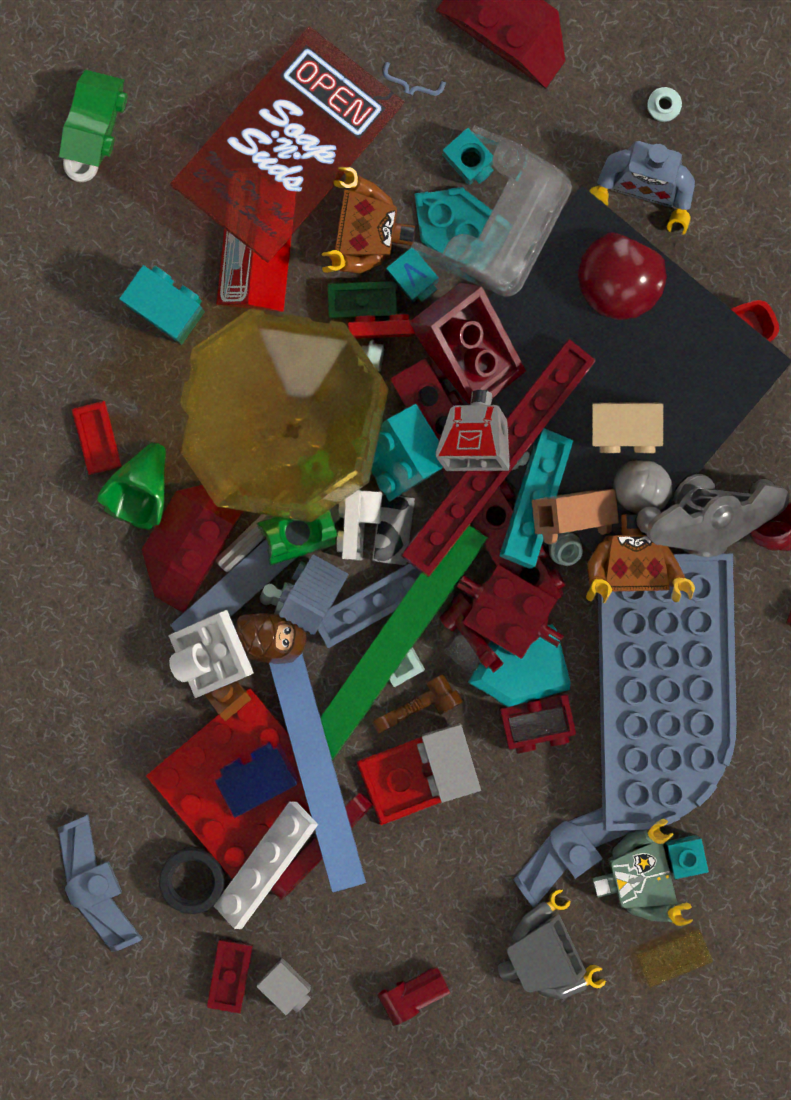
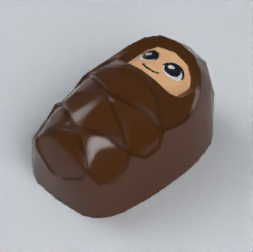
M247 614L240 616L236 620L235 630L249 659L273 664L292 663L305 649L306 631H304L303 627L299 628L297 624L286 621L285 617L281 618L279 614Z

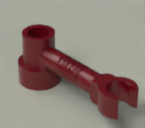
M460 592L451 601L452 605L439 619L451 632L458 629L474 649L480 662L486 668L489 666L494 673L504 663L492 648L486 644L478 632L463 624L472 609L473 601L465 593Z

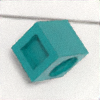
M469 128L463 131L442 151V156L468 185L472 184L475 180L478 184H481L494 172L491 166L495 162V157ZM467 152L476 153L480 157V163L475 167L465 166L461 161L463 154Z
M698 835L670 840L664 843L670 873L674 879L709 872L702 838Z

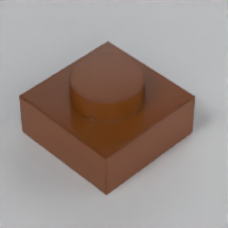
M238 680L204 694L225 721L251 700V697Z

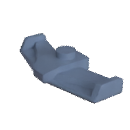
M602 808L573 820L564 821L550 832V836L513 880L532 907L535 908L567 868L576 879L603 859L595 847L624 836L634 830L604 831Z
M89 814L58 827L67 882L65 891L71 905L80 910L111 952H116L141 941L143 938L112 899V897L121 894L122 890L110 862L107 861L97 866Z

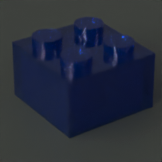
M268 742L250 753L252 759L242 763L241 759L238 758L224 765L219 770L221 775L215 782L234 818L297 785L299 778L281 744L273 747Z

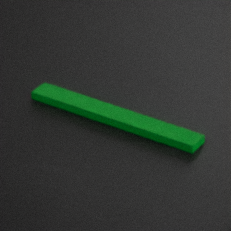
M469 524L429 577H426L423 573L419 575L321 716L332 760L340 752L489 539Z

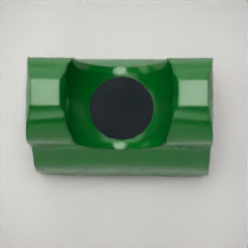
M323 502L256 523L262 536L266 537L269 546L267 552L270 566L336 545V528L329 507H325Z

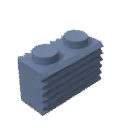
M314 554L307 564L301 561L292 577L297 582L295 585L288 582L279 598V601L284 603L279 613L280 617H285L286 621H291L292 624H297L299 628L303 627L304 631L315 634L349 574Z

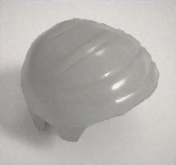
M629 461L618 469L613 480L616 500L626 510L634 514H639L645 507H654L662 510L672 496V482L668 473L662 466L652 461Z

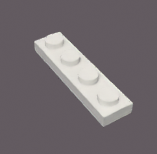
M289 801L215 903L214 907L234 929H242L318 826L316 821L298 802Z

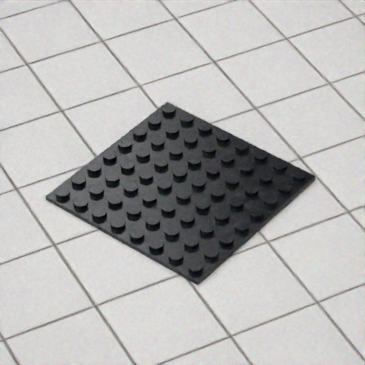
M582 185L488 298L526 370L525 373L492 398L491 405L499 406L506 418L568 339L596 360L544 427L547 430L573 440L557 496L590 490L613 489V480L616 472L625 463L637 460L652 461L663 467L672 482V496L666 506L660 510L661 513L664 512L674 502V494L679 485L687 477L698 474L791 364L789 357ZM615 232L633 239L656 251L665 260L667 279L663 294L652 309L637 318L617 320L602 316L588 305L580 291L578 269L581 258L592 242L607 233ZM448 378L444 379L443 381L450 392L455 390L463 405H469ZM426 386L422 391L423 401L428 405L436 404L438 400L436 389ZM593 403H663V446H655V453H634V446H620V453H599V446H593ZM442 416L439 420V424L443 428L448 416ZM534 442L527 449V452H529L530 455ZM528 462L524 466L520 465L517 469L511 470L505 478L518 490H520ZM616 500L619 523L612 524V530L609 534H600L597 527L571 531V533H574L582 544L594 552L597 545L603 542L606 536L622 535L621 515L638 514L629 512Z

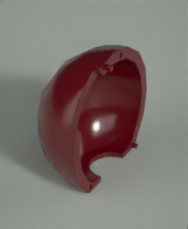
M615 232L607 233L592 242L583 254L578 269L580 291L588 305L600 315L617 320L637 318L652 309L662 296L667 279L665 260L659 253Z

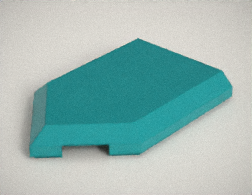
M463 187L414 194L421 242L474 282L477 281L516 229V227Z
M553 624L547 625L557 631ZM549 634V636L560 642V640ZM540 637L530 645L522 659L490 641L488 646L492 648L504 664L493 673L489 666L486 668L480 662L478 668L473 672L468 681L469 684L479 690H483L506 707L570 690L571 685L561 644L556 648Z

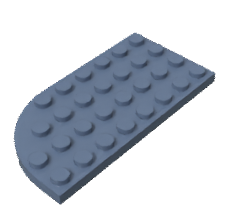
M733 553L720 554L713 557L673 554L685 578L691 580L695 586L691 600L686 592L680 591V601L674 602L671 597L673 591L671 586L670 590L611 592L606 603L602 602L603 597L598 593L602 821L604 831L650 829L661 819L668 821L665 825L680 820L682 816L688 814L697 806L700 807L712 795L726 766L729 767L734 752L737 726Z

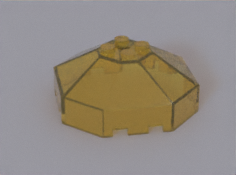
M249 309L193 347L190 357V363L192 364L189 380L184 383L180 405L189 415L181 453L217 507L312 522L369 483L389 389L345 323L330 321V324L312 321L308 317L283 314V317L267 315L261 310ZM290 423L294 427L301 426L298 430L299 437L295 440L291 436L284 437V434L287 433L286 426Z

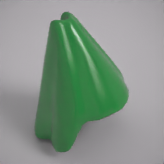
M150 443L117 470L104 484L97 496V501L105 506L104 511L120 521H128L133 526L146 530H151L153 525L160 524L164 508L166 448L159 443Z

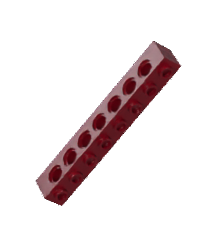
M427 357L390 379L406 408L417 404L440 442L442 436L438 426L440 418L448 416L453 406L463 405L455 390L451 392L448 390L443 381L447 377L436 363L432 362L430 357ZM426 386H431L438 392V400L434 405H428L422 399V391ZM442 469L452 488L465 472ZM504 479L473 519L472 523L477 530L489 538L485 546L495 564L503 566L526 580L522 574L524 566L499 556L515 507L511 500L515 497L514 492L506 479ZM490 507H502L506 512L505 522H493L489 517ZM542 543L535 565L540 571V579L529 583L559 599L563 596L562 588L566 585L559 571L556 568L551 570L545 558L549 555Z

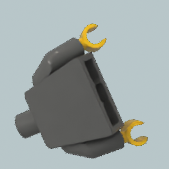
M555 890L550 894L548 903H540L522 917L512 933L513 943L507 948L510 960L500 963L498 971L500 977L506 983L519 978L526 992L537 991L542 996L562 1000L585 991L588 985L601 988L605 985L606 980L600 979L592 982V974L602 970V968L597 965H590L586 969L584 968L559 913L553 915L554 910H564L570 906V900L562 906L556 905L555 896L563 890Z

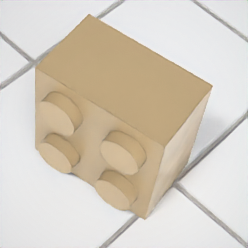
M593 403V446H599V453H620V446H634V453H655V446H663V403Z

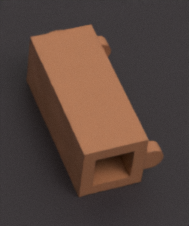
M615 489L590 490L532 500L535 534H543V540L546 544L556 543L558 539L557 534L597 527L598 532L602 535L609 534L612 530V524L619 523Z

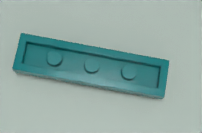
M545 428L535 439L499 555L500 557L529 569L535 567L543 542V534H535L532 500L557 496L573 440Z

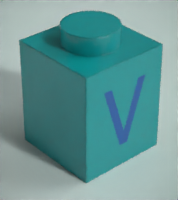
M411 247L386 268L387 273L396 281V284L412 303L418 298L423 303L438 290L434 285L439 282V277L414 247Z

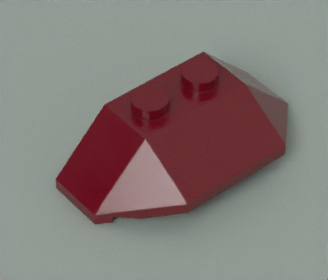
M443 0L436 9L437 13L545 89L566 61L559 11L544 0Z
M225 480L175 492L162 514L160 524L154 527L141 549L155 597L182 613L186 611L253 498L251 495Z

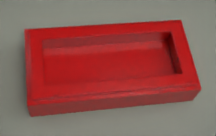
M106 401L72 409L88 475L122 467Z

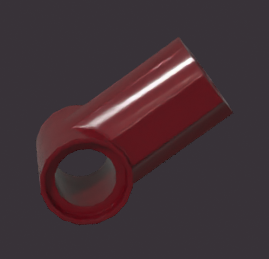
M438 966L407 982H397V987L389 991L384 989L377 996L392 1025L396 1026L413 1018L420 1012V1009L447 996L451 992Z

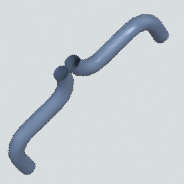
M385 62L383 68L384 77L389 81L403 85L405 93L413 95L415 91H421L436 96L444 90L446 83L441 81L439 89L436 91L421 86H415L409 91L407 82L388 74L390 63Z

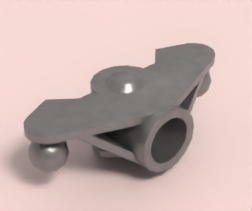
M694 474L687 477L675 491L673 501L677 504L662 513L657 508L645 507L639 512L636 521L639 529L647 533L649 540L657 545L682 548L689 554L696 556L713 557L723 554L727 547L782 513L789 503V493L783 487L774 485L773 482L766 479L755 482L750 489V494L715 490V484L709 477L703 474Z

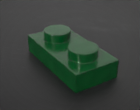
M396 281L328 284L329 319L355 318L356 316L389 317L390 315H397Z

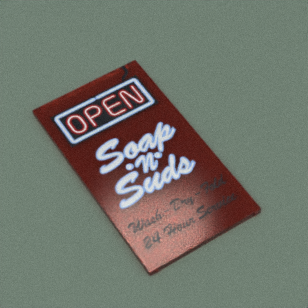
M309 26L172 180L170 186L260 256L262 260L269 263L335 186L333 181L340 180L345 174L343 171L338 170V168L351 167L401 109L405 101Z

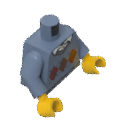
M635 141L628 150L618 151L608 156L597 180L599 186L591 188L589 192L601 200L607 207L608 189L671 208L675 206L677 209L672 212L667 229L671 232L673 223L679 222L684 227L682 235H684L691 220L687 210L691 208L695 180L687 167L682 165V154L669 150L662 144L651 145Z

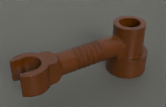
M442 674L426 683L429 689L427 692L379 717L372 723L378 734H381L431 704H434L439 715H442L463 703V700L457 690H452L445 675Z

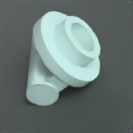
M286 582L282 590L277 589L273 584H267L260 595L262 604L276 606L274 614H279L284 603L279 601V598L288 584Z

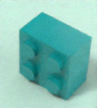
M143 265L119 299L132 311L182 345L205 313L200 305L202 300L184 285H182L180 290L174 287L173 283L175 281L159 267L154 265L152 270Z
M417 404L387 419L354 443L361 459L367 464L377 481L379 489L386 494L389 502L444 468L436 457L439 440Z

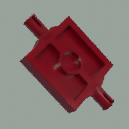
M499 564L490 579L482 586L465 575L462 577L461 581L472 587V589L461 582L457 588L474 597L472 609L463 622L464 625L521 659L530 645L539 637L556 648L558 647L560 642L549 636V634L560 641L564 635L547 626L549 613L558 599Z

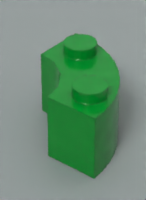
M85 69L77 81L72 106L63 127L59 157L99 167L104 156H111L115 140L111 135L117 112L123 113L127 103L128 94L123 92L124 79Z

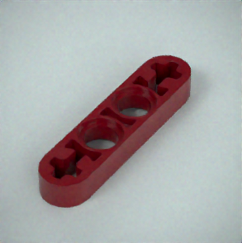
M362 793L356 795L345 806L351 829L373 806ZM317 837L285 869L271 888V891L280 900L288 896L323 859Z

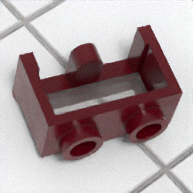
M566 693L528 701L511 707L499 708L507 746L509 749L515 748L517 754L536 750V744L549 741L550 746L566 744L570 742L569 736L576 735L569 699Z

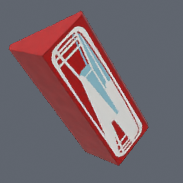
M260 168L230 170V172H238L230 173L233 176H230L231 178L229 179L228 197H231V199L227 200H234L230 202L234 204H229V201H227L216 305L284 312L293 219L285 223L287 218L282 220L278 218V215H274V212L277 210L268 209H274L272 207L279 208L280 206L273 204L277 202L282 205L278 209L281 211V214L289 212L287 215L283 214L280 216L281 218L294 217L296 191L287 190L283 182L276 181V175H270L268 170ZM249 180L255 184V189L252 185H247L250 183H247L245 181ZM247 185V186H244V187H243V188H245V189H247V190H253V189H254L255 192H256V194H259L258 196H255V197H261V198H258L257 200L252 201V199H255L254 196H251V194H252L253 192H251V191H246V190L242 189L241 186ZM246 206H251V207H253V208L255 209V211H252V209H250V208H247V210L249 211L250 214H253V215H251V216H254V215H255V217H257V218L259 219V221H262V223H258V225L265 223L264 225H262V227H263V226H268V227H264L263 229H268V228H270V229H273V230H272V231L267 230V232H269V233H266L265 230H262V227H261V226H257V225H256L257 223H253V221L256 220V219H254V217H250L251 219H248V215L242 214L239 210H242L243 212H245V213L248 214V212H247V210L245 209V207H246ZM270 232H277V234H271L272 236L269 235Z

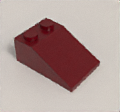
M459 283L410 321L424 350L469 405L474 390L489 391L492 393L493 398L526 372L482 286Z

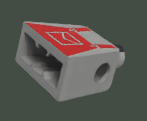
M474 390L471 395L470 405L453 406L450 409L436 451V457L446 471H509L508 423L499 406L491 405L492 393L489 391Z

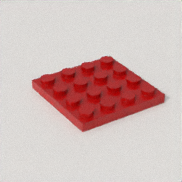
M251 688L246 691L251 700L225 721L220 715L216 716L146 775L232 879L239 872L289 801L298 802L311 815L289 734Z

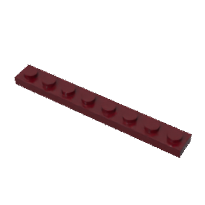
M570 339L564 343L506 418L508 423L509 471H465L400 555L426 577L432 574L596 360Z

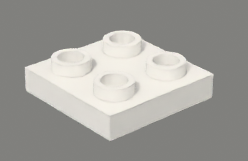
M346 489V497H340L339 517L345 519L344 531H338L337 552H343L342 559H363L365 523L380 524L381 492Z
M227 610L168 635L176 652L170 657L171 672L177 680L181 682L188 681L195 698L254 674Z

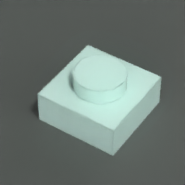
M413 647L391 677L390 681L393 687L402 684L425 670Z

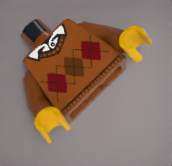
M339 167L338 170L345 173L346 180L345 182L334 180L333 183L336 187L349 188L350 190L344 191L335 250L322 253V256H329L331 258L332 266L322 267V270L325 273L337 270L363 273L381 265L385 258H390L392 243L412 246L415 226L396 223L397 207L393 205L392 198L375 183L357 175L353 168Z
M621 515L622 535L606 536L604 541L597 545L587 562L588 582L591 587L587 592L586 598L589 601L594 599L596 592L601 594L603 597L602 602L606 603L611 592L670 590V586L673 587L671 597L674 602L680 601V591L686 592L690 600L693 597L695 590L693 582L685 578L677 559L668 546L657 545L650 541L647 535H642V531L637 526L636 518L638 515Z

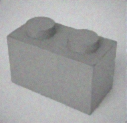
M461 723L421 735L423 742L417 744L422 763L430 762L433 775L428 776L427 779L433 797L439 795L443 803L481 791Z

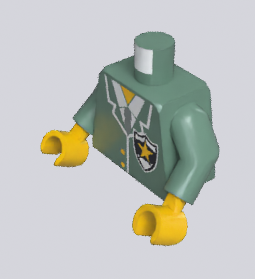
M661 819L650 829L629 832L614 847L613 856L608 858L611 874L592 878L597 898L617 893L619 905L622 908H626L631 915L650 921L673 922L675 925L683 926L691 923L693 919H684L681 915V910L690 909L692 906L690 903L673 906V904H677V899L663 843L669 840L673 833L669 835L661 833L660 827L668 823L666 819Z

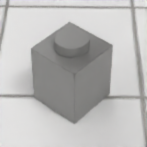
M283 958L258 981L257 988L285 1015L292 1009L297 1013L310 1000L307 994L310 992L311 985Z

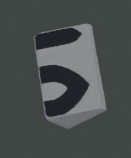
M382 493L380 524H377L372 561L406 565V560L400 555L409 545L415 498L398 496L389 502L386 494Z

